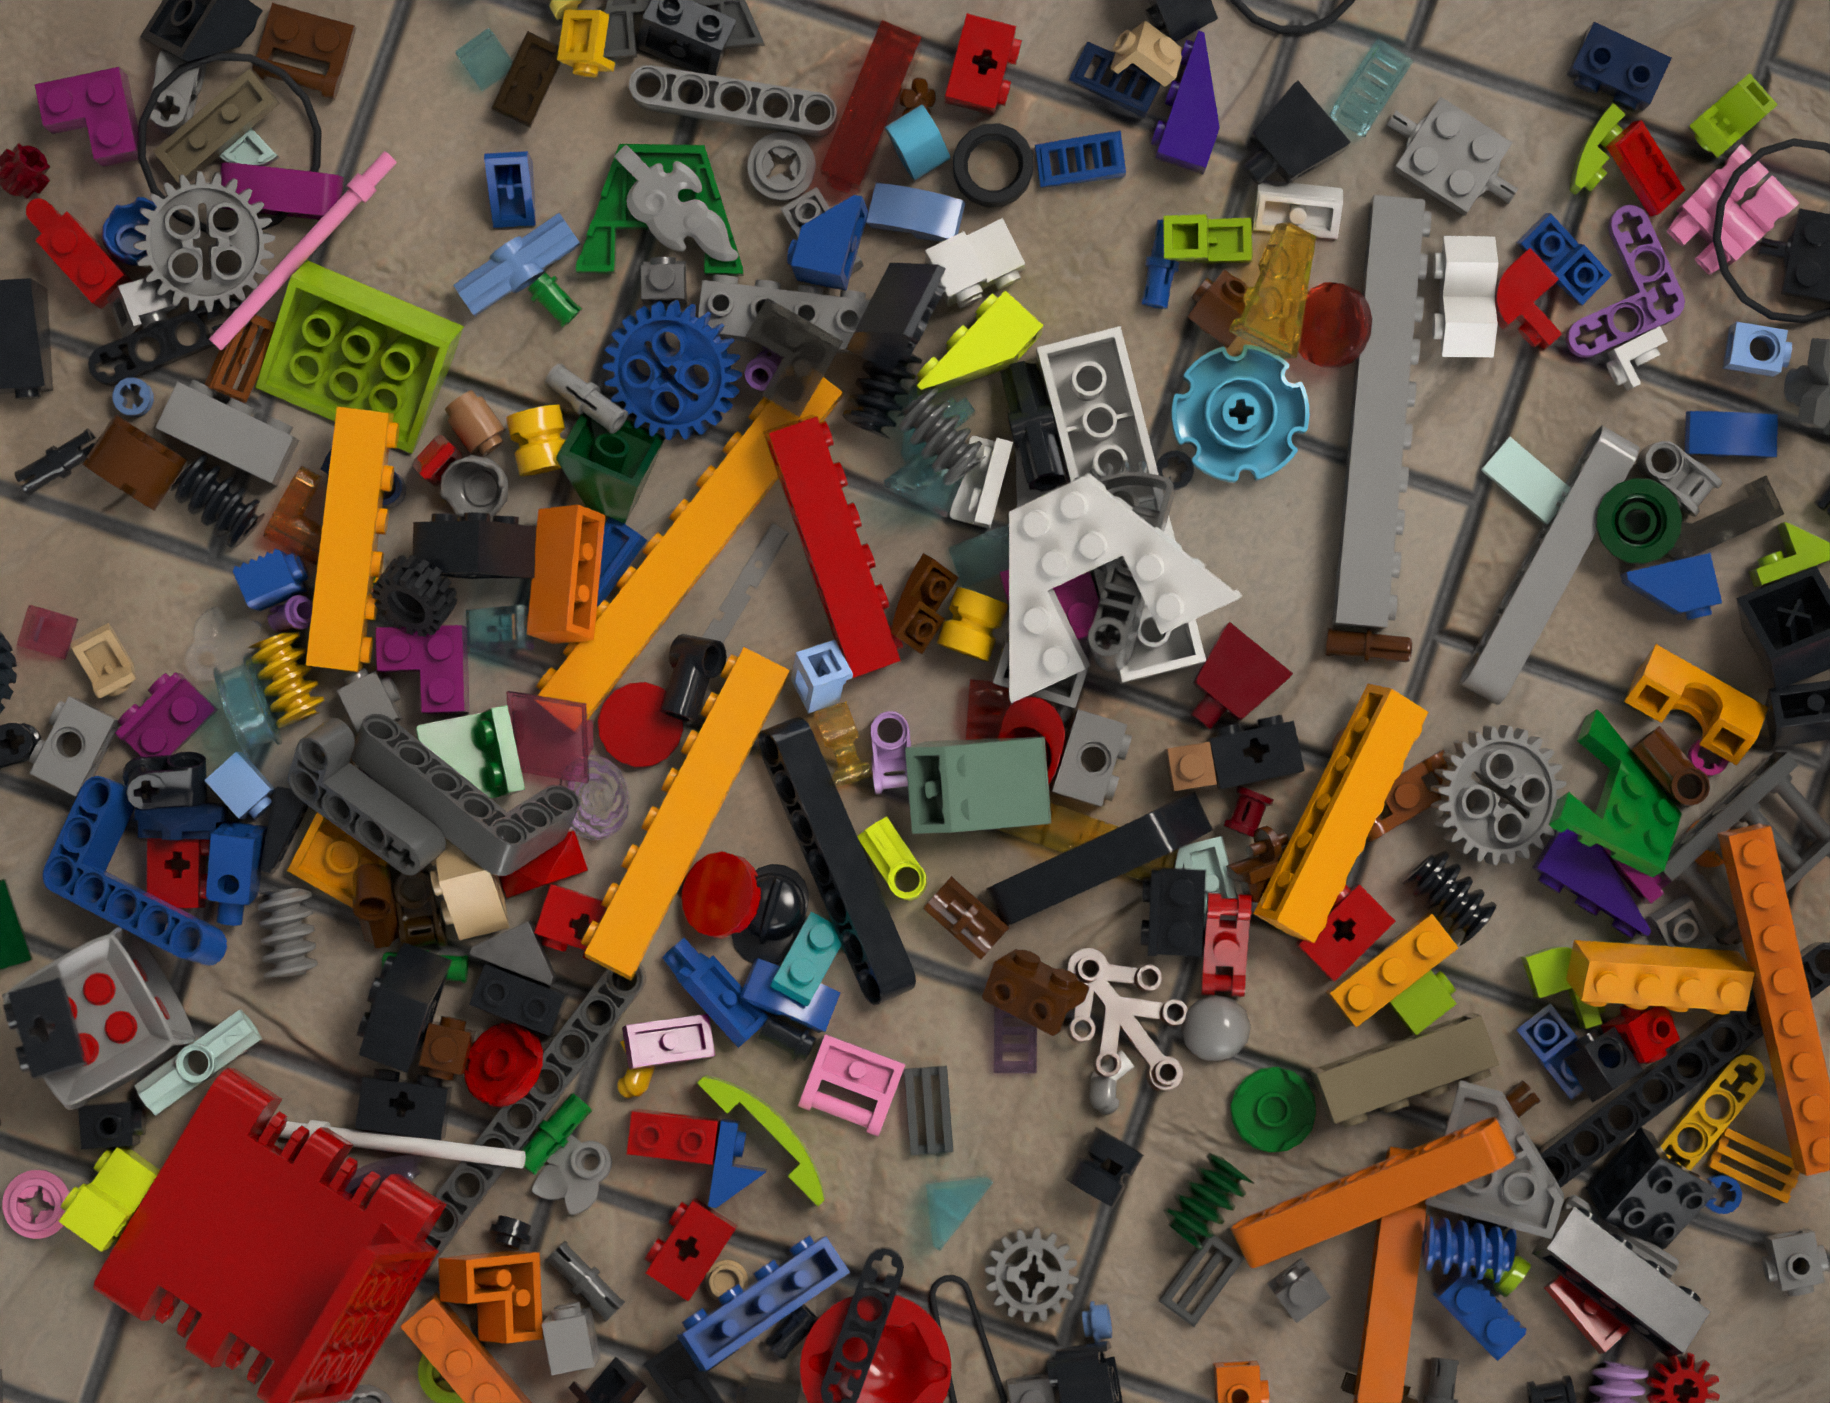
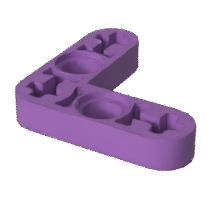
M1622 206L1613 213L1608 224L1610 237L1636 294L1581 318L1570 326L1565 340L1567 348L1577 357H1593L1667 324L1678 317L1684 309L1685 299L1649 217L1638 206ZM1625 214L1629 220L1636 218L1639 221V226L1634 229L1638 242L1647 237L1650 243L1638 246L1631 253L1626 248V246L1634 243L1628 231L1621 233L1618 229V226L1623 222L1622 215ZM1646 252L1655 256L1658 262V269L1654 275L1644 276L1638 273L1635 268L1637 255ZM1663 275L1665 276L1667 283H1662L1659 285V288L1664 297L1672 296L1675 301L1669 307L1671 314H1666L1664 309L1656 310L1653 303L1659 299L1655 287L1646 292L1643 285L1651 284ZM1619 309H1629L1635 314L1637 324L1633 331L1621 332L1615 327L1613 318L1616 311ZM1604 317L1605 328L1614 340L1608 342L1607 334L1605 333L1592 341L1593 349H1588L1586 344L1578 346L1575 338L1581 334L1579 327H1584L1587 332L1594 331L1602 326L1598 318Z

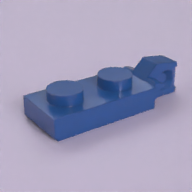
M683 938L662 957L684 989L738 1048L765 1024L769 1016L762 1009L739 998L743 987L714 955L708 958L703 953H698Z

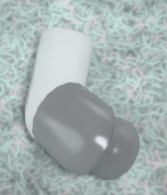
M1122 1050L1117 1053L1121 1059V1069L1116 1075L1105 1078L1099 1076L1094 1071L1091 1076L1089 1099L1092 1107L1098 1109L1103 1115L1112 1114L1117 1110L1119 1100L1116 1098V1081L1134 1068V1065ZM1110 1058L1101 1065V1068L1106 1072H1111L1114 1062Z

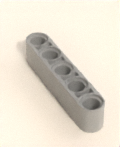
M643 65L637 68L631 74L629 80V89L635 103L640 108L650 111L811 137H824L830 134L837 124L836 105L828 95L821 92L653 65ZM647 78L658 80L661 83V88L655 96L646 98L638 93L639 84ZM688 85H696L703 90V96L695 104H686L680 100L681 91ZM730 92H739L745 96L746 101L741 109L729 111L722 106L724 96ZM776 98L784 100L788 105V109L783 116L772 118L764 112L765 104L769 100ZM815 105L824 106L830 112L829 119L821 125L812 124L806 118L807 111Z

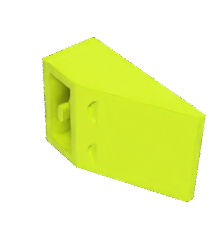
M1006 290L999 298L992 293L976 310L975 313L977 315L975 318L977 321L968 330L962 325L947 341L946 350L948 352L940 361L932 357L916 375L919 382L917 385V395L921 396L926 391L935 387L939 389V393L1005 370L1010 364L1016 363L1042 336L1044 325Z

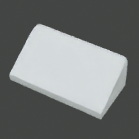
M1264 180L1260 185L1257 184L1253 231L1338 240L1343 207V190L1336 187L1299 183L1288 184L1287 182Z

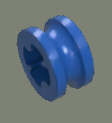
M1715 1174L1707 1178L1717 1188H1720L1722 1182L1728 1183L1729 1186L1726 1187V1190L1732 1191L1731 1199L1723 1200L1721 1206H1716L1714 1202L1717 1199L1712 1197L1705 1205L1709 1210L1718 1214H1728L1739 1207L1742 1201V1190L1735 1179L1724 1174Z

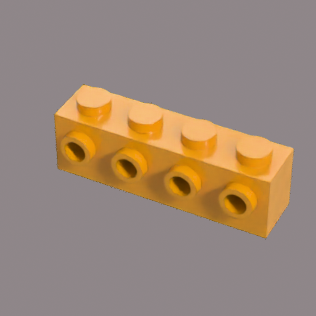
M1574 940L1566 980L1582 1002L1595 1007H1603L1607 1003H1620L1633 1009H1646L1648 1005L1665 1006L1667 1009L1676 1012H1687L1689 1008L1706 1009L1711 1013L1726 1015L1730 1011H1747L1755 971L1738 951Z

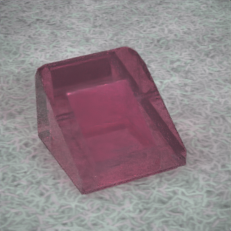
M30 604L27 608L17 645L66 660L78 619Z

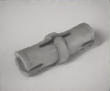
M557 364L548 373L545 379V386L569 401L575 412L580 415L582 413L587 414L611 434L617 432L627 419L628 411L620 408L602 395L599 386L593 382L586 383L569 371L563 364Z

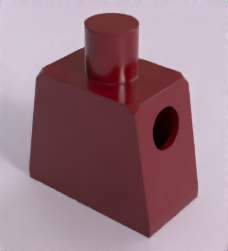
M1229 622L1221 631L1206 661L1192 683L1206 695L1190 714L1210 730L1225 711L1236 720L1241 721L1284 684L1293 673Z

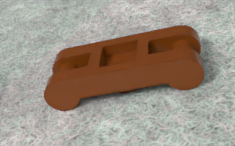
M1444 749L1404 771L1394 781L1385 799V805L1391 814L1382 820L1379 816L1376 818L1367 836L1369 842L1428 809L1434 802L1441 800V794L1433 791L1429 792L1421 777L1432 771L1438 783L1442 785L1443 779L1435 774L1434 771L1435 769L1447 770L1448 768L1447 762L1442 757L1446 753Z

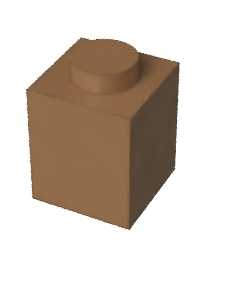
M1210 742L1165 749L1171 792L1217 784Z

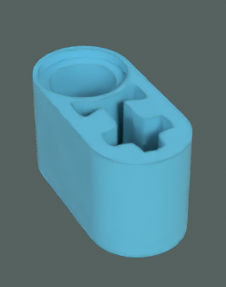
M923 105L918 106L885 127L900 161L914 181L951 159L936 124Z

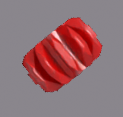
M1691 1352L1684 1354L1681 1364L1677 1355L1667 1357L1670 1366L1668 1368L1656 1361L1653 1367L1661 1373L1659 1379L1646 1377L1645 1380L1647 1385L1658 1388V1390L1646 1395L1649 1403H1705L1706 1399L1718 1401L1720 1398V1394L1713 1390H1708V1387L1719 1382L1717 1375H1705L1710 1367V1363L1703 1359L1694 1366L1695 1355ZM1684 1378H1688L1685 1382L1692 1386L1691 1392L1683 1393L1681 1399H1678L1680 1395L1674 1392L1673 1388L1675 1384L1682 1385Z

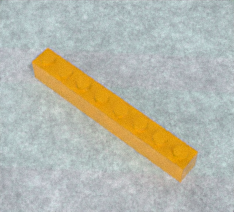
M743 647L739 657L733 654L730 655L720 677L726 680L719 695L714 692L710 693L700 715L706 717L700 732L692 729L681 749V753L687 755L680 770L673 767L670 770L661 788V791L667 793L660 809L652 806L641 826V829L647 831L646 836L640 847L635 844L631 845L621 867L627 869L621 884L618 885L612 882L601 903L602 906L608 908L600 924L594 920L591 922L582 939L581 944L587 946L585 951L586 958L632 980L789 677L790 670Z

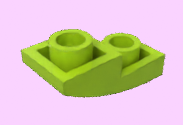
M1614 103L1596 122L1581 147L1570 181L1569 190L1574 195L1583 187L1591 192L1608 173L1602 166L1610 157L1598 145L1601 144L1606 149V146L1623 131L1617 123L1626 115Z

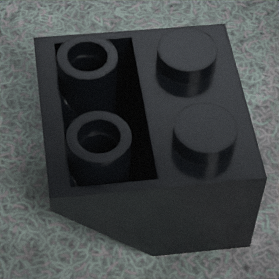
M889 263L846 349L890 372H893L899 359L908 362L946 289L945 286L939 284L946 268L939 264Z

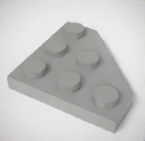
M1460 1080L1444 1136L1481 1120L1496 1117L1516 1158L1510 1164L1495 1172L1426 1199L1425 1204L1552 1239L1564 1201L1563 1191L1503 1092Z

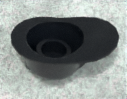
M769 864L755 870L758 877L755 876L757 887L761 889V899L755 917L746 929L731 935L735 949L745 960L751 963L757 958L773 964L783 962L803 927L808 909L809 892L804 879L799 873L786 865Z

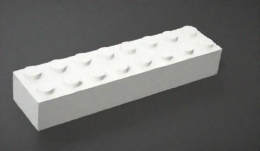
M1121 326L1037 347L1036 357L1047 400L1051 406L1068 482H1072L1076 477L1080 478L1087 475L1091 469H1095L1099 479L1105 477L1104 465L1107 463H1111L1113 466L1114 474L1122 473L1121 462L1124 460L1129 461L1130 472H1138V463L1140 460H1144L1147 464V473L1159 475ZM1130 485L1107 490L1114 497H1120L1130 506L1146 507L1160 511L1164 498L1162 489L1150 486ZM1168 516L1164 533L1175 541L1170 517ZM1123 558L1121 565L1124 569L1130 571L1125 559ZM1095 568L1091 572L1100 601L1107 574ZM1145 602L1132 656L1125 667L1117 670L1120 684L1204 663L1206 658L1196 619L1161 635ZM1111 640V641H1110V646H1111L1112 644H1117V641H1116V640Z

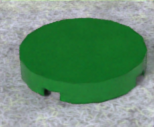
M1277 1066L1259 1068L1246 1075L1235 1088L1230 1104L1232 1123L1239 1136L1253 1148L1262 1151L1283 1152L1294 1148L1305 1140L1312 1131L1315 1122V1096L1308 1083L1295 1072Z

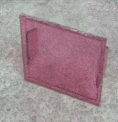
M507 691V705L522 773L588 784V756L594 748L593 720H587L586 703Z

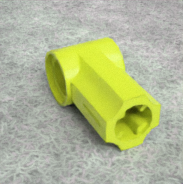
M888 816L877 821L857 836L860 844L889 885L890 890L898 898L914 900L925 892L928 885L927 875ZM913 869L918 872L920 882L915 890L903 892L897 888L896 877L901 870Z

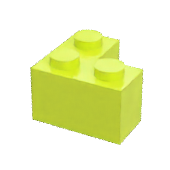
M127 1146L116 1147L114 1151L108 1148L93 1168L98 1174L92 1183L87 1185L83 1183L79 1188L75 1186L60 1206L65 1213L58 1222L101 1252L116 1245L160 1172V1169Z

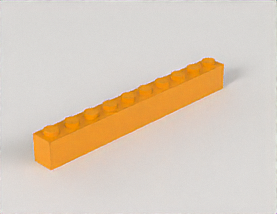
M803 360L796 368L790 364L779 376L775 385L780 389L770 402L763 398L756 405L748 417L753 421L744 435L737 431L730 438L722 450L727 456L717 469L710 465L695 484L700 490L691 502L684 498L669 517L674 522L664 536L657 532L642 551L647 556L637 570L630 566L616 584L620 592L613 601L609 603L603 600L597 607L594 640L569 643L563 651V654L568 658L557 671L551 667L537 683L536 688L541 692L535 699L576 731L582 729L779 479L763 432L809 415L818 416L819 422H823L844 395L840 389Z

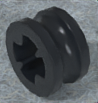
M1169 451L1158 459L1156 467L1158 474L1164 477L1162 470L1168 467L1169 459H1178L1177 465L1183 462L1186 471L1181 473L1179 482H1173L1174 490H1179L1191 481L1194 474V465L1190 457L1185 453Z

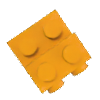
M317 812L287 871L353 908L354 871L361 865L369 863L380 864L388 869L391 865Z

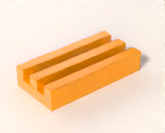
M1726 1128L1720 1135L1706 1165L1784 1203H1788L1791 1197L1790 1193L1795 1188L1800 1172L1794 1169L1792 1158L1729 1128ZM1729 1140H1734L1791 1167L1788 1175L1727 1147ZM1722 1155L1728 1156L1782 1182L1781 1190H1777L1720 1163Z

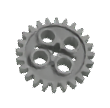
M197 171L195 183L192 184L189 183L183 174H180L179 188L174 189L169 183L164 182L163 186L167 194L164 198L153 193L149 195L156 205L154 210L140 209V212L149 220L147 224H138L134 227L138 232L145 234V240L133 243V246L139 250H146L147 255L137 261L138 266L151 265L152 270L145 276V280L147 282L156 279L162 281L157 289V294L159 295L166 293L170 289L174 291L171 303L175 306L183 297H187L190 311H194L198 301L203 300L206 310L212 312L214 300L217 299L228 309L230 308L229 295L234 293L240 300L244 301L246 298L242 287L248 285L256 289L258 284L253 278L254 274L268 275L269 273L260 262L261 259L274 258L272 252L264 249V243L274 241L275 236L263 233L262 228L272 222V219L270 217L258 218L257 213L263 208V202L259 201L251 205L247 202L252 194L250 188L237 194L235 191L238 180L232 178L224 187L221 186V175L218 172H215L210 183H206L203 173ZM200 203L206 205L207 233L210 237L216 238V244H211L208 247L211 278L209 280L203 279L201 248L193 245V239H198L201 235L198 216V205ZM221 207H230L236 213V223L229 230H219L214 226L213 215ZM179 209L188 210L193 217V225L184 233L174 232L169 225L170 216ZM232 250L239 256V266L232 273H222L216 267V258L221 252ZM184 252L192 254L196 260L195 270L187 276L177 275L172 268L174 258Z
M1486 725L1483 727V736L1479 732L1470 730L1468 731L1469 744L1464 741H1454V746L1458 752L1456 756L1446 753L1442 755L1449 764L1447 770L1435 769L1434 771L1435 774L1443 779L1442 785H1434L1430 789L1435 793L1441 794V800L1431 804L1432 809L1443 811V815L1435 821V824L1441 827H1450L1443 837L1444 840L1450 842L1458 841L1455 851L1463 854L1469 852V859L1481 862L1484 858L1485 863L1497 865L1500 859L1503 863L1514 864L1515 854L1520 858L1528 859L1530 858L1529 845L1541 850L1544 848L1539 837L1541 834L1555 835V832L1548 824L1557 799L1560 798V796H1556V790L1567 785L1566 781L1554 778V775L1563 767L1561 764L1548 763L1554 754L1553 749H1540L1543 739L1535 736L1528 738V730L1516 728L1513 732L1512 726L1500 725L1497 731L1496 727ZM1497 755L1500 765L1498 771L1492 775L1490 763ZM1474 772L1486 785L1498 787L1497 792L1499 795L1526 811V817L1524 818L1512 805L1499 802V795L1475 782L1471 778V773ZM1527 780H1529L1531 783V792L1526 799H1524L1522 796V787ZM1471 791H1474L1476 802L1468 810L1466 798ZM1506 815L1508 820L1507 828L1500 834L1498 823Z

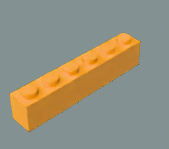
M337 407L306 656L307 666L358 672L363 669V663H370L373 638L367 637L368 620H375L377 615V607L375 606L377 599L372 598L374 577L381 576L384 553L377 551L379 534H386L389 519V509L382 508L384 491L391 492L394 479V466L388 465L389 448L396 449L399 438V423L393 422L394 413L350 407Z
M1367 684L1253 914L1292 937L1315 943L1318 935L1326 926L1327 917L1337 896L1345 888L1346 878L1356 858L1363 851L1366 838L1376 818L1383 811L1385 799L1394 781L1400 776L1403 770V763L1414 741L1418 739L1422 732V725L1429 713L1428 711L1392 688Z

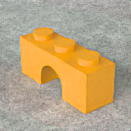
M1655 644L1636 671L1624 700L1628 705L1660 723L1663 722L1668 713L1673 709L1691 714L1702 727L1703 735L1699 745L1736 766L1757 740L1769 708Z
M1426 913L1395 937L1394 941L1378 955L1362 966L1355 968L1326 991L1327 995L1351 1026L1357 1028L1459 948L1433 914Z

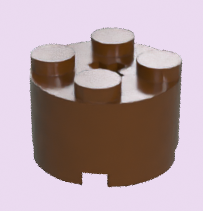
M115 414L82 465L155 511L183 470L187 460Z

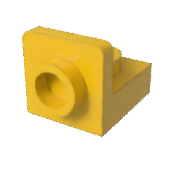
M564 10L557 60L572 67V73L583 77H598V71H614L615 62L603 57L609 14L601 10Z

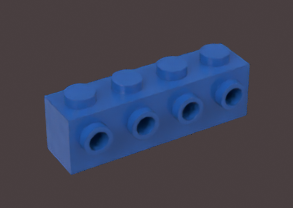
M810 1235L788 1249L792 1254L791 1258L780 1265L777 1264L775 1259L753 1273L757 1281L743 1290L739 1284L735 1285L717 1298L721 1303L719 1307L708 1314L702 1308L681 1322L685 1330L676 1336L700 1372L707 1371L850 1273L827 1236L813 1241Z

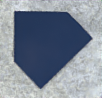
M203 803L193 807L172 806L147 810L136 807L135 820H138V838L210 840L211 834L216 830V822L228 821V806L225 803Z

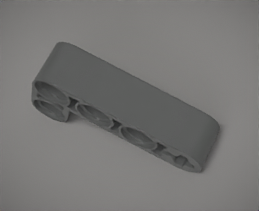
M337 718L326 720L300 739L297 744L288 774V783L292 792L308 806L401 873L411 876L417 874L446 849V840L442 831L434 823L350 764L355 745L351 729L346 723Z

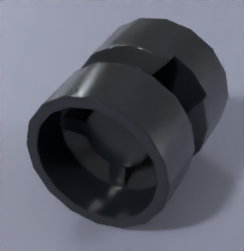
M1095 1127L1084 1146L1087 1156L1085 1158H1077L1066 1180L1101 1202L1114 1207L1125 1189L1122 1181L1123 1177L1133 1175L1144 1155L1118 1138ZM1107 1157L1111 1159L1108 1170L1101 1167V1164L1106 1161Z

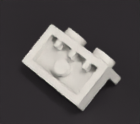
M972 436L969 444L977 441L982 443L976 456L978 458L986 457L959 479L950 517L954 520L990 529L1013 442L1000 438L992 441Z

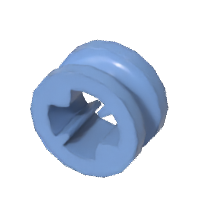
M134 377L119 381L112 393L116 409L130 417H141L147 414L154 403V393L151 387L144 381ZM134 386H139L141 388L139 395L144 399L143 403L139 407L132 404L133 409L126 408L128 400L123 397L125 390L128 388L134 391Z

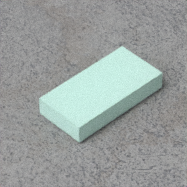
M1511 437L1506 439L1481 469L1485 475L1532 515L1547 525L1558 513L1557 511L1560 507L1556 506L1557 502L1565 500L1562 493H1567L1570 489L1566 483Z

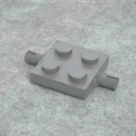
M1442 97L1439 98L1430 114L1419 121L1418 124L1396 110L1386 125L1408 138L1404 154L1393 171L1463 216L1468 213L1475 200L1487 190L1509 204L1519 189L1497 176L1500 162L1512 142Z

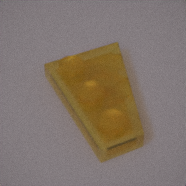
M1290 222L1275 225L1258 263L1260 270L1258 280L1254 287L1247 288L1243 297L1246 307L1241 318L1233 320L1229 332L1283 359L1297 358L1316 236Z

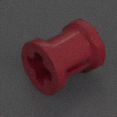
M1238 786L1236 791L1239 795L1230 819H1226L1223 826L1254 838V832L1260 825L1266 807L1272 806L1274 799Z

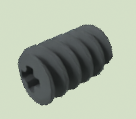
M935 387L916 398L897 417L905 415L899 425V429L902 432L916 429L910 438L912 445L926 442L921 452L923 459L937 455L932 465V470L939 472L948 469L943 478L944 485L948 486L966 475L986 456L981 458L976 456L982 446L981 441L969 445L965 443L972 431L969 427L959 431L954 429L961 418L959 414L947 418L944 417L943 414L950 403L948 401L938 404L932 402L939 391Z

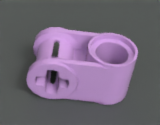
M885 711L875 717L871 725L873 750L871 760L875 794H882L883 789L908 787L905 748L911 746L909 725L902 714L896 711ZM886 718L898 720L903 728L901 737L892 743L883 741L877 732L879 723ZM905 771L904 774L884 775L885 772Z

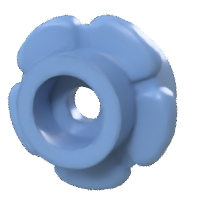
M1091 1301L1089 1305L1090 1310L1082 1311L1085 1337L1093 1336L1095 1343L1100 1342L1102 1339L1112 1338V1324L1108 1304L1095 1305V1302Z

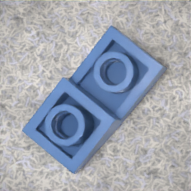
M876 182L866 223L873 229L912 233L916 239L943 242L958 234L965 202L961 199L935 192Z

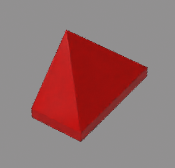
M572 830L557 845L515 872L499 877L506 897L510 898L589 870L576 832Z

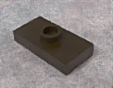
M527 31L491 109L531 128L561 65V62L557 60L559 46Z

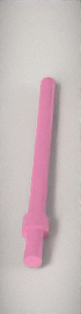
M384 151L362 175L357 173L346 185L348 188L346 193L215 331L209 340L222 351L361 201L366 203L377 191L375 186L397 162Z

